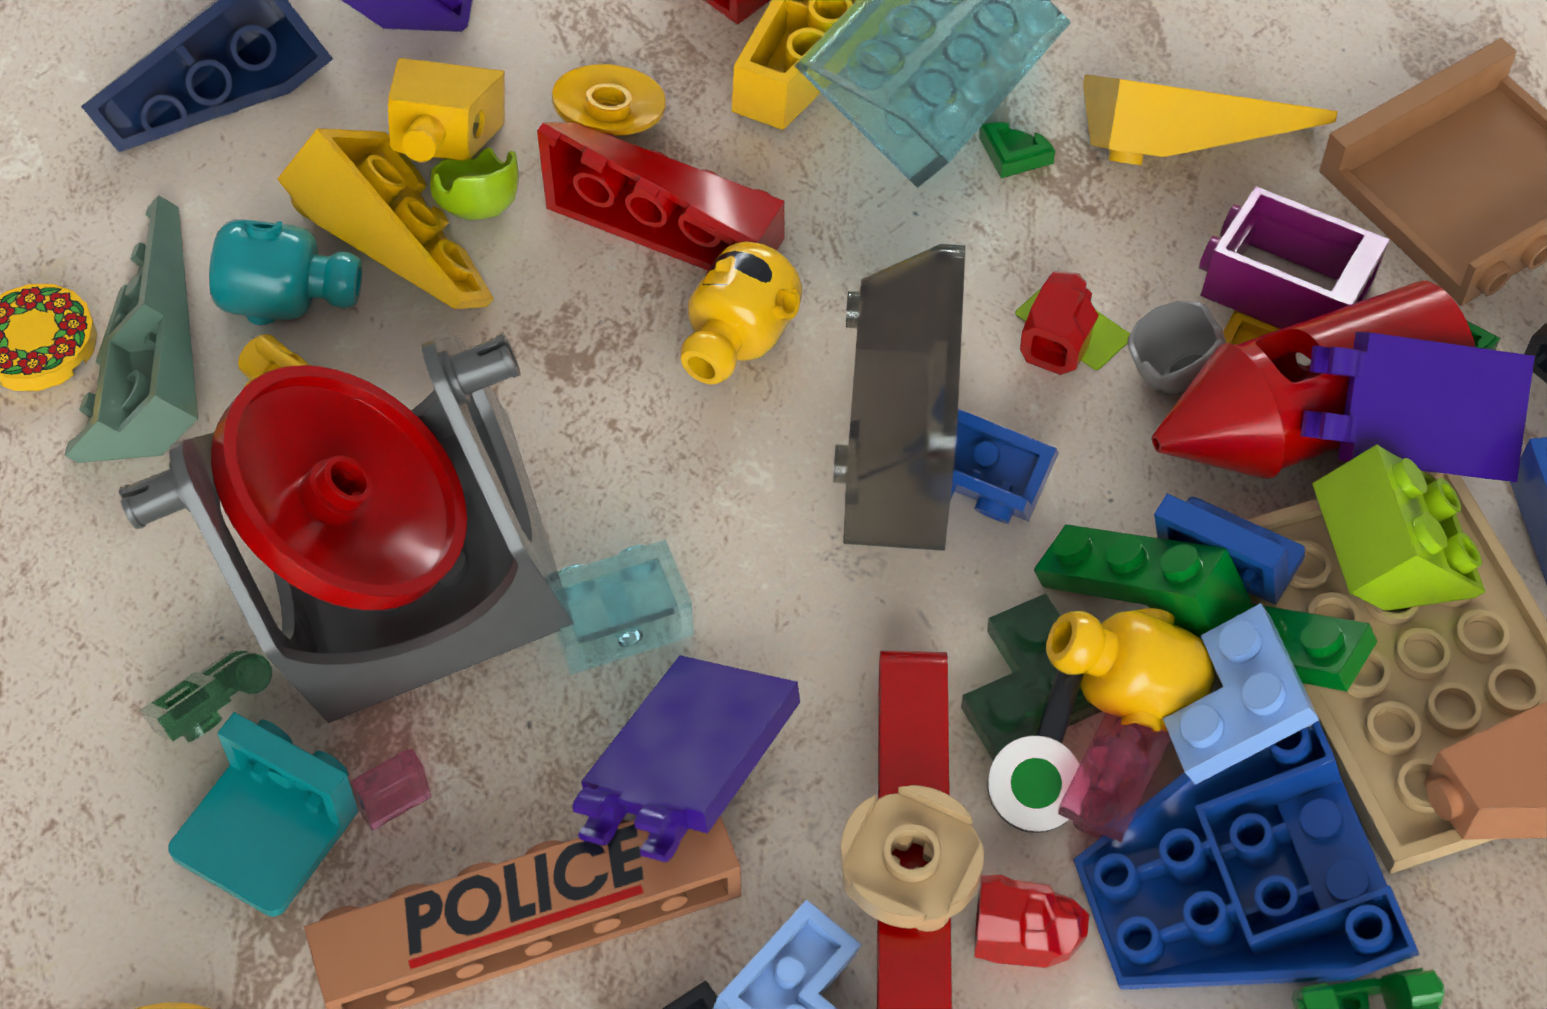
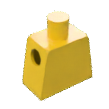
M399 58L397 60L388 95L389 147L394 152L405 153L410 159L417 162H426L433 157L464 161L471 159L504 125L505 71Z

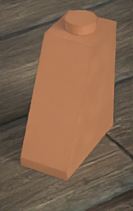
M1547 702L1438 752L1423 784L1426 787L1427 797L1434 811L1443 820L1451 822L1462 840L1547 838Z

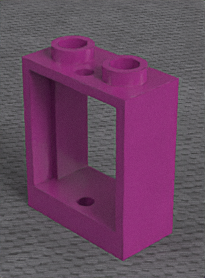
M1255 186L1243 206L1233 204L1220 232V237L1222 238L1213 235L1209 240L1199 264V269L1207 272L1200 296L1282 329L1365 300L1374 284L1390 239ZM1252 245L1338 281L1332 291H1329L1243 255L1248 247Z

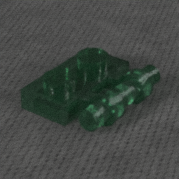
M243 650L231 651L201 672H193L141 708L139 712L154 733L172 742L182 736L187 742L194 741L221 722L223 718L218 710L231 702L229 697L238 691L247 694H256L263 691L272 679L271 665L262 655Z

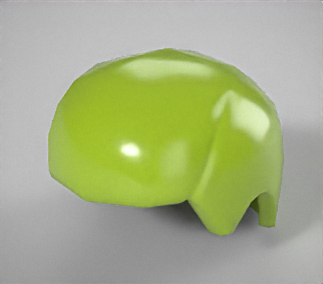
M486 148L476 159L471 158L464 161L444 159L430 170V189L434 200L441 208L458 218L471 221L496 217L508 209L515 200L519 182L517 156L514 151H509L506 161L502 162L495 155L492 148Z

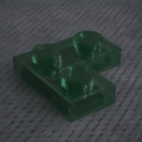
M1046 593L989 618L987 632L1013 673L962 696L961 709L993 761L998 753L1012 741L1022 737L1036 736L1057 670L1048 659L1046 642L1053 624L1060 617V614ZM1080 687L1068 727L1103 712L1087 701Z

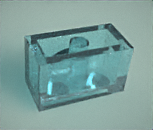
M666 539L646 546H630L622 550L618 555L586 565H570L558 571L573 624L560 627V631L556 632L555 636L570 675L694 636L692 601Z

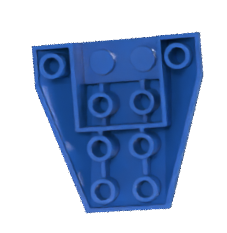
M1319 721L1198 784H1195L1185 772L1073 859L1115 978L1121 990L1350 981L1420 955L1391 886L1387 885L1343 784L1336 759Z

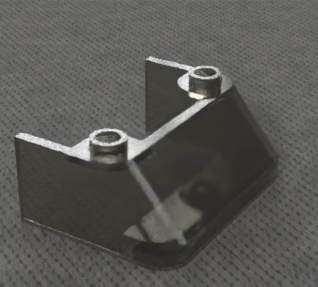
M935 245L862 278L860 291H848L846 328L857 329L849 444H836L833 483L846 484L843 544L945 551L957 436L965 245Z

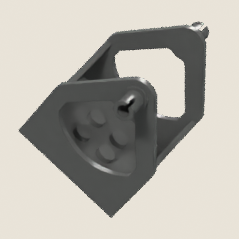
M504 333L498 334L496 338L468 349L459 335L437 338L422 344L424 361L435 389L411 411L434 434L455 468L466 503L467 530L464 546L451 570L429 592L407 605L385 610L346 608L315 598L299 590L273 572L281 605V631L277 627L223 519L211 468V447L214 432L171 445L169 449L170 463L168 470L119 488V495L123 498L120 500L129 522L136 529L143 528L148 523L185 508L191 512L262 651L328 723L574 625L510 418L490 387L508 378L521 376L517 359Z

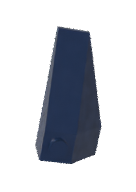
M214 0L81 105V108L118 152H122L209 120L289 94L332 61L333 58L288 0Z

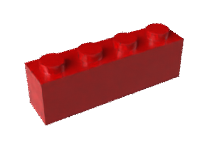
M543 122L537 130L546 209L707 271L715 259L730 245L748 241L764 244L778 250L784 240L785 201L773 197L766 191L746 187L722 178L710 170L695 168L671 159L659 151L647 150L620 140L610 133H602L577 123Z

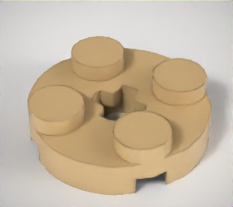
M912 785L899 787L898 794L886 795L876 800V794L863 801L854 810L843 830L840 862L844 891L867 914L883 923L901 928H917L925 932L936 931L945 926L950 917L961 912L976 893L984 863L982 839L979 841V836L972 826L973 819L965 807L941 791ZM912 843L919 844L924 847L923 859L928 864L923 868L906 869L899 865L900 860L892 855V852L895 849L907 851Z

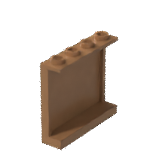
M1502 37L1331 132L1319 170L1332 185L1460 306L1481 294L1485 296L1493 295L1514 274L1526 267L1530 270L1536 269L1547 260V109L1508 76L1517 50Z

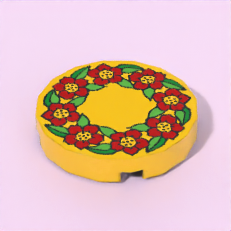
M27 284L2 293L0 295L1 386L14 391H40L62 384L74 376L73 369L83 359L86 364L93 355L97 339V331L87 303L74 291L55 284Z

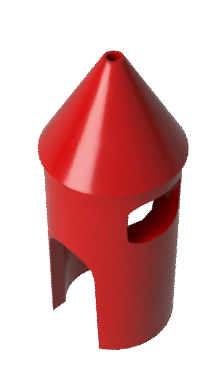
M1423 280L1236 345L1231 343L1222 344L1216 348L1151 437L1153 447L1158 453L1261 479H1271L1282 469L1340 449L1341 441L1301 436L1304 410L1344 415L1349 377L1309 372L1310 365L1298 363L1296 353H1302L1311 360L1313 346L1353 349L1355 332H1371L1476 347L1470 327L1454 299L1439 285Z

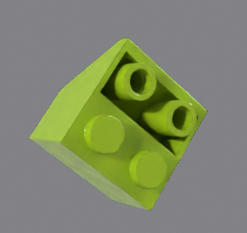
M1375 445L1312 483L1350 594L1384 611L1472 599L1486 592L1477 569L1482 565L1480 553L1474 542L1462 530L1456 514L1461 511L1460 500L1452 486L1445 479H1436L1420 470L1410 459H1401L1384 448Z

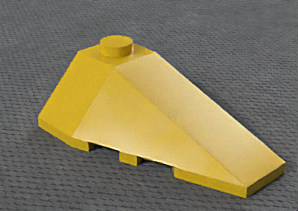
M1085 74L1083 82L1091 146L1109 149V161L1142 165L1144 154L1166 157L1336 123L1338 111L1087 74Z
M317 128L277 178L291 196L292 206L302 216L451 308L488 307L494 300L466 250L446 238L442 230L449 221L442 209L434 206L430 208L425 202L421 193L428 185L421 173L404 153L394 152L390 149L389 135L385 131Z

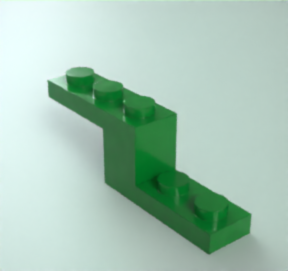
M1065 524L1033 569L1044 588L1148 605L1149 608L1161 609L1175 617L1174 625L1190 631L1200 639H1202V634L1258 605L1252 603L1227 548ZM1262 605L1271 616L1303 684L1347 692L1377 644V639L1370 623Z

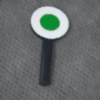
M1057 669L1036 736L1022 737L1006 745L995 757L990 767L987 779L990 802L1000 818L1018 830L1029 833L1052 831L1066 823L1077 811L1082 801L1084 777L1081 766L1074 754L1062 743L1084 673L1069 675Z

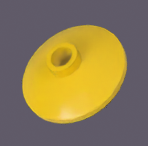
M593 64L575 68L563 74L555 82L552 89L553 107L567 123H577L602 133H610L613 136L639 133L651 128L663 117L666 107L665 93L654 79L640 71L619 65Z

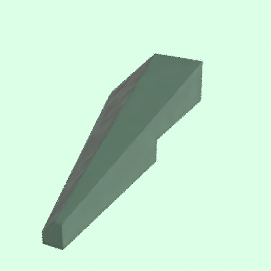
M159 195L147 207L145 213L150 219L146 244L139 242L135 245L130 258L139 266L138 273L131 279L128 285L125 284L119 290L95 361L100 365L96 394L88 392L84 395L79 408L82 413L89 417L87 425L75 438L68 442L65 450V456L77 463L162 456L198 420L179 207Z

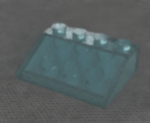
M856 0L798 61L795 67L918 188L954 158L1069 26L1071 21L1050 0Z

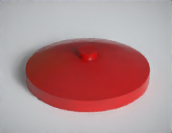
M298 365L277 368L262 374L246 385L223 412L217 423L211 447V468L213 481L222 507L232 526L251 551L268 568L299 590L315 598L346 608L360 610L392 609L407 605L429 592L451 570L459 558L466 536L467 511L463 489L455 468L444 448L428 427L409 408L376 385L355 375L322 366Z

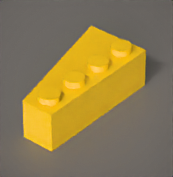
M772 0L734 64L731 112L784 130L914 0Z

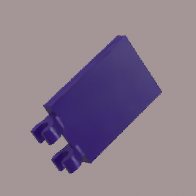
M1355 332L1353 349L1313 346L1309 372L1349 377L1344 415L1304 410L1301 436L1341 441L1338 461L1348 462L1373 446L1378 445L1401 459H1410L1422 471L1517 482L1535 356L1371 332Z
M679 655L581 780L583 789L576 796L572 808L573 812L589 817L585 825L578 832L579 839L605 846L614 837L620 822L626 814L637 815L634 821L635 828L650 832L649 837L640 848L641 856L668 862L676 853L681 839L689 829L709 833L801 703L798 682Z

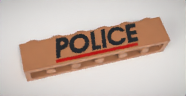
M722 817L718 818L709 833L689 829L681 839L676 853L668 862L641 856L640 848L649 837L650 832L636 829L634 825L635 820L623 819L614 837L605 846L580 840L579 838L564 843L558 840L545 841L530 848L525 855L498 864L492 862L477 863L463 869L457 877L430 886L425 884L408 885L396 890L390 895L389 899L365 907L344 906L331 910L323 915L320 921L304 926L324 1004L327 1009H402L741 897V867Z

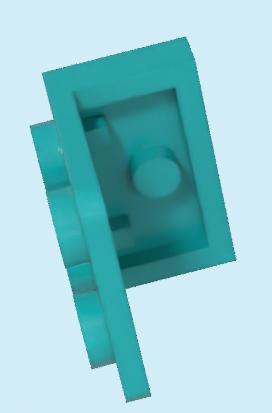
M233 712L217 732L230 766L171 839L168 851L172 860L178 865L263 914L275 917L281 915L288 908L359 810L348 779L349 772L340 761L324 751L316 750L312 755L293 745V741L288 734L272 722L261 719L255 724Z

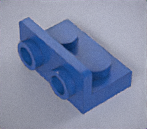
M1167 493L1154 513L1157 538L1227 548L1246 591L1274 605L1278 603L1305 558V548L1303 545L1197 497H1189L1185 502Z

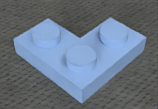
M1261 603L1201 635L1223 687L1163 718L1182 767L1195 784L1319 721L1274 622Z
M806 900L716 999L713 1009H837L821 995L856 957L862 944Z

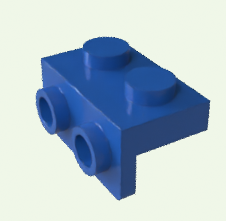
M941 402L919 453L911 452L906 465L914 475L919 476L916 484L919 488L947 500H951L954 492H958L977 500L974 510L996 521L1009 524L1012 516L1029 522L1059 452L1055 447Z

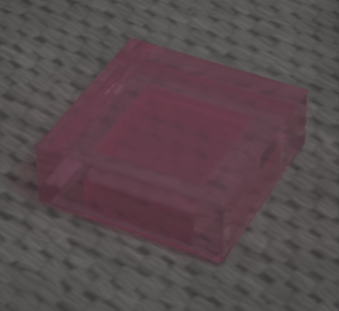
M412 748L404 750L353 779L351 782L360 813L371 831L431 798L424 766Z

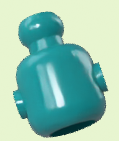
M234 219L226 222L218 230L213 243L209 266L210 295L215 305L223 311L245 315L248 321L261 326L268 325L276 319L295 320L302 317L310 308L312 298L325 299L330 305L337 308H350L357 304L360 296L363 271L362 260L356 255L344 251L336 252L331 256L318 255V246L311 232L297 226L282 224V221L270 223Z

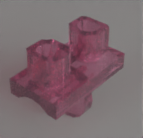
M1105 713L1059 805L1058 814L1072 820L1076 829L1100 839L1105 835L1122 843L1170 743L1169 733L1164 730L1154 731L1152 728L1139 724L1122 725L1121 717Z

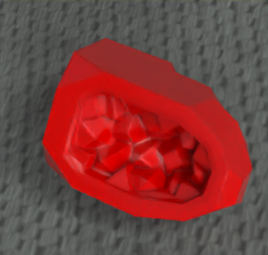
M1054 271L1043 284L1022 330L1020 351L1027 363L1059 375L1075 371L1088 349L1094 325L1099 317L1091 303L1092 292L1086 288V280L1082 278L1080 273Z
M1002 874L981 875L976 910L974 957L998 964L1047 968L1069 960L1086 940L1089 913L1073 898L1054 892L1050 885L1013 880Z

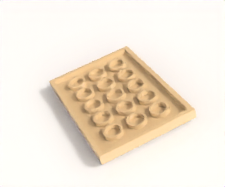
M1423 471L1436 479H1445L1452 486L1460 500L1461 511L1456 514L1463 532L1470 537L1480 553L1482 565L1477 569L1486 591L1472 599L1384 611L1350 594L1317 499L1246 519L1297 542L1305 548V558L1278 603L1274 605L1248 593L1253 604L1261 603L1264 606L1370 623L1377 639V644L1347 692L1303 684L1316 711L1320 725L1336 759L1341 779L1350 800L1389 874L1495 840H1462L1451 822L1443 820L1434 811L1428 800L1426 787L1423 782L1440 750L1547 702V620L1462 477L1459 475Z

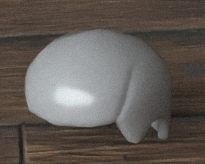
M1175 301L1154 308L1136 322L1128 337V348L1138 372L1156 391H1164L1166 394L1184 393L1216 348L1226 343L1223 330L1215 321L1209 308L1203 303L1192 301Z

